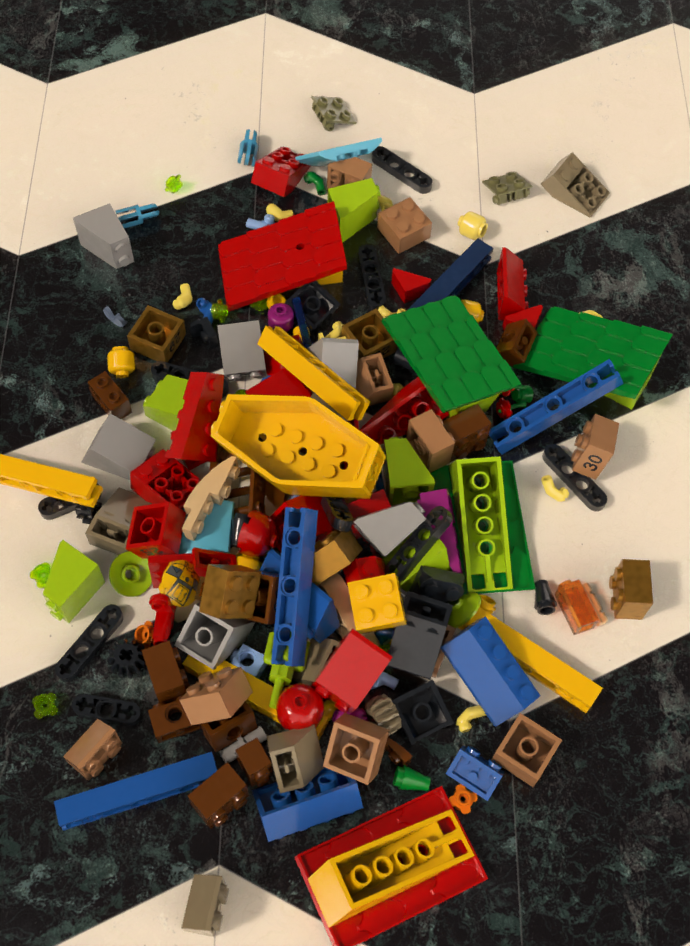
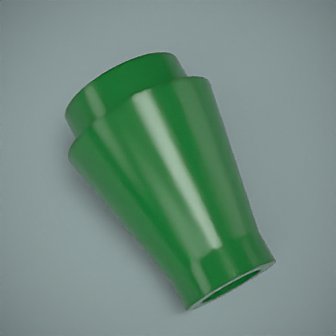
M405 765L403 767L397 766L393 778V786H397L399 790L428 791L431 777L425 776Z

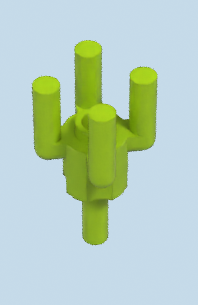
M270 632L263 661L266 664L272 665L269 681L274 684L269 707L276 709L278 697L283 691V686L290 685L293 672H303L305 670L310 642H306L304 666L271 664L274 632ZM286 646L282 657L285 661H288V646Z

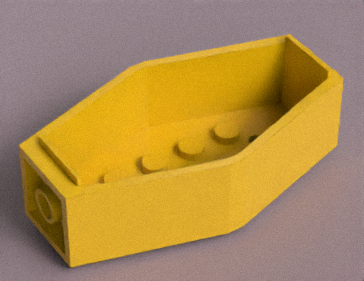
M228 394L226 400L222 401L218 419L214 421L211 427V437L225 450L282 492L298 496L371 498L386 455L378 443L317 400L307 396ZM263 434L266 435V440L260 442L259 437ZM302 448H306L307 453L303 456L300 455L299 451ZM343 462L348 463V468L345 470L340 468Z

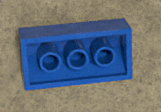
M271 549L268 551L260 570L279 574L281 556ZM312 582L307 638H313L320 644L340 627L333 599Z
M486 617L474 621L440 647L494 727L520 713L540 697L534 685Z
M328 768L321 770L303 788L280 793L278 784L275 782L252 790L268 842L282 839L286 835L298 831H304L320 823L329 822L339 816L352 814L356 810L363 808L356 780Z

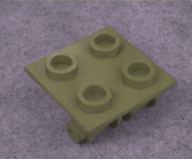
M311 96L313 100L312 109L325 130L332 131L335 123L356 124L351 112L341 98Z
M508 172L506 175L499 177L492 176L488 180L482 181L495 194L492 200L494 204L497 203L498 205L507 203V201L511 202L512 200L526 198L527 195H530L529 188H532V185L517 172Z

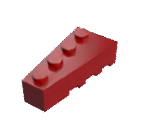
M209 372L190 373L183 396L185 400L184 405L178 412L177 418L179 421L176 431L172 432L170 439L173 441L170 450L166 451L165 457L216 462L218 443L211 437V427L214 421H217L220 414L219 409L222 403L224 375Z

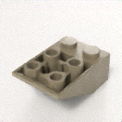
M573 152L560 160L541 183L553 198L589 218L592 217L610 194Z
M119 487L95 514L85 534L89 544L116 555L128 552L125 548L134 507L150 505L152 503L145 501L136 493Z

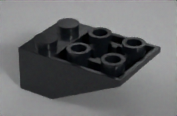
M407 591L403 603L407 625L397 626L388 652L393 658L387 666L431 680L453 605Z

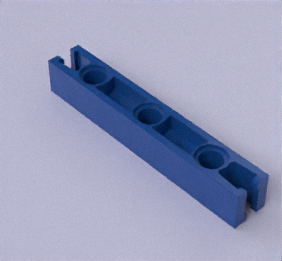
M608 359L490 429L489 436L502 455L624 384L618 371H615L611 360ZM611 372H612V374H613V373L615 374V375L610 376V377H608V378H606V379H604V380H601L602 378H604L605 376H607V375L610 374ZM591 383H597L595 387L588 388ZM559 405L556 410H550L552 406ZM516 427H522L520 431L513 432ZM509 434V436L498 443L497 439Z
M285 507L271 664H285V666L305 665L318 510ZM286 646L289 647L288 661L282 658Z
M213 753L202 754L56 800L54 805L59 826L63 830H67L196 789L217 771Z

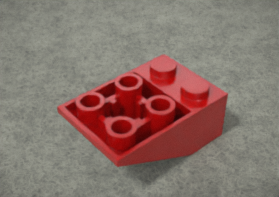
M280 147L255 162L251 183L285 197L295 189L311 166L296 161L295 157L304 154H297L288 147Z
M164 449L130 472L131 489L145 501L152 504L171 502L180 509L184 508L183 505L201 481L175 458L165 457L166 451Z

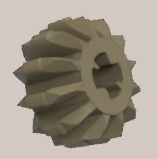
M377 695L365 704L370 723L390 730L388 736L401 728L399 711L387 695Z

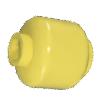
M472 211L462 215L458 220L460 234L472 240L482 238L488 228L485 217Z

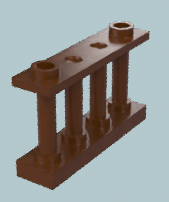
M220 444L217 445L216 462H210L209 472L221 462L233 456ZM248 466L240 468L238 477L250 475V486L231 489L228 498H224V500L249 495V505L234 508V517L235 513L248 515L252 510L265 513V479Z

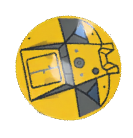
M185 560L171 561L163 573L159 591L161 594L167 595L173 605L186 607L197 599L201 588V580L194 570L193 564Z

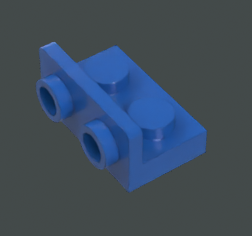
M462 746L447 770L446 775L488 801L505 772L501 770L502 766L492 759L487 761L480 756L481 753L474 747Z

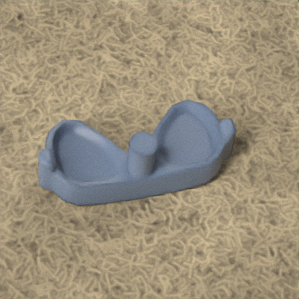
M108 306L104 308L103 311L106 317L117 326L123 327L128 323L121 317L120 313L114 316Z

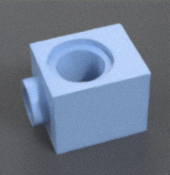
M242 644L240 649H235L230 657L231 664L236 667H242V670L258 679L268 665L263 661V654L245 644ZM245 659L254 661L250 666H243L241 664Z

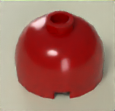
M252 510L248 514V517L251 518L249 523L244 522L239 533L237 547L241 549L238 550V553L251 557H260L267 554L271 548L277 546L279 535H276L277 528L270 516Z
M304 683L292 684L285 688L278 697L276 705L277 718L286 730L308 728L314 724L315 728H317L325 710L323 698L315 691L314 687Z

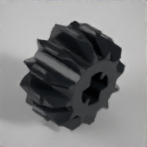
M126 638L123 639L122 645L115 642L116 650L109 649L111 657L107 659L108 664L112 665L110 668L112 673L118 672V676L121 679L126 673L129 679H132L133 672L140 675L139 667L146 668L142 650L145 649L144 645H138L136 639H133L130 644ZM128 656L129 658H132V659L128 661L127 659H124V658Z

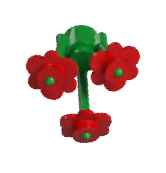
M520 385L517 388L502 393L503 396H509L511 393L512 399L517 403L511 405L508 400L500 398L499 402L496 403V410L500 418H503L505 421L512 416L513 409L526 407V403L532 401L534 394L530 386Z

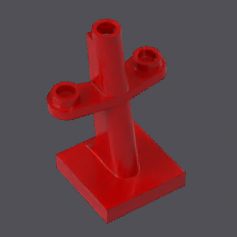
M192 553L148 556V566L153 588H159L163 573L171 561L185 560L193 564ZM160 592L159 594L152 595L149 600L151 608L156 611L153 630L154 646L168 641L169 634L174 626L177 606L171 603L167 595Z

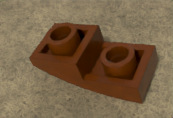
M387 738L384 753L386 751L389 752L388 757L395 765L407 766L411 762L412 755L401 745Z

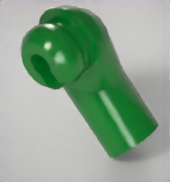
M314 171L304 175V181L307 184L312 182L315 184L318 195L326 194L327 191L323 178Z

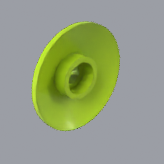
M130 551L118 555L111 563L109 569V579L112 587L119 594L127 597L143 594L152 583L148 558L142 559ZM127 570L131 572L129 579L125 576Z
M470 592L462 595L456 601H451L449 604L453 605L447 625L458 628L467 623L476 614L481 605L480 595L476 592Z

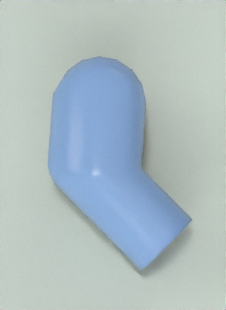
M267 214L262 221L248 218L246 227L258 229L274 224L275 217Z
M382 672L371 689L385 685L395 690L399 679Z

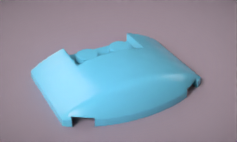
M382 137L297 156L295 159L300 163L310 166H327L332 162L371 153L381 144Z
M224 500L222 505L214 503L211 514L207 515L204 520L202 532L197 534L194 541L186 539L184 533H182L179 554H190L194 547L229 554L235 503Z

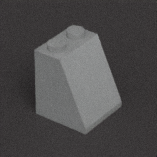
M110 203L73 217L81 246L115 269L134 262L129 236Z
M259 320L217 325L224 377H229V380L241 379V375H250L251 378L262 376V373L266 372L263 349L257 344L261 336Z
M322 337L307 348V350L356 389L358 340Z
M109 414L81 462L130 480V472L144 463L146 458H151L156 449L153 446L156 439L118 417Z
M403 502L354 518L352 525L379 555L385 557L424 522L426 518L423 516L425 511L417 502Z
M200 603L194 605L175 646L214 670L246 641L255 621L248 619H218L199 612Z

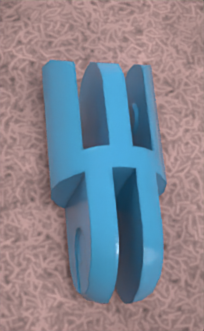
M247 129L245 139L240 143L237 162L241 164L242 155L245 153L244 165H248L250 155H253L252 166L254 167L258 154L257 132L253 131L251 140L249 139L250 129Z
M137 204L115 210L117 215L135 210L134 213L118 217L120 222L137 218L136 221L122 224L124 229L143 224V220L159 215V211L141 215L142 212L157 208L156 204L139 207Z

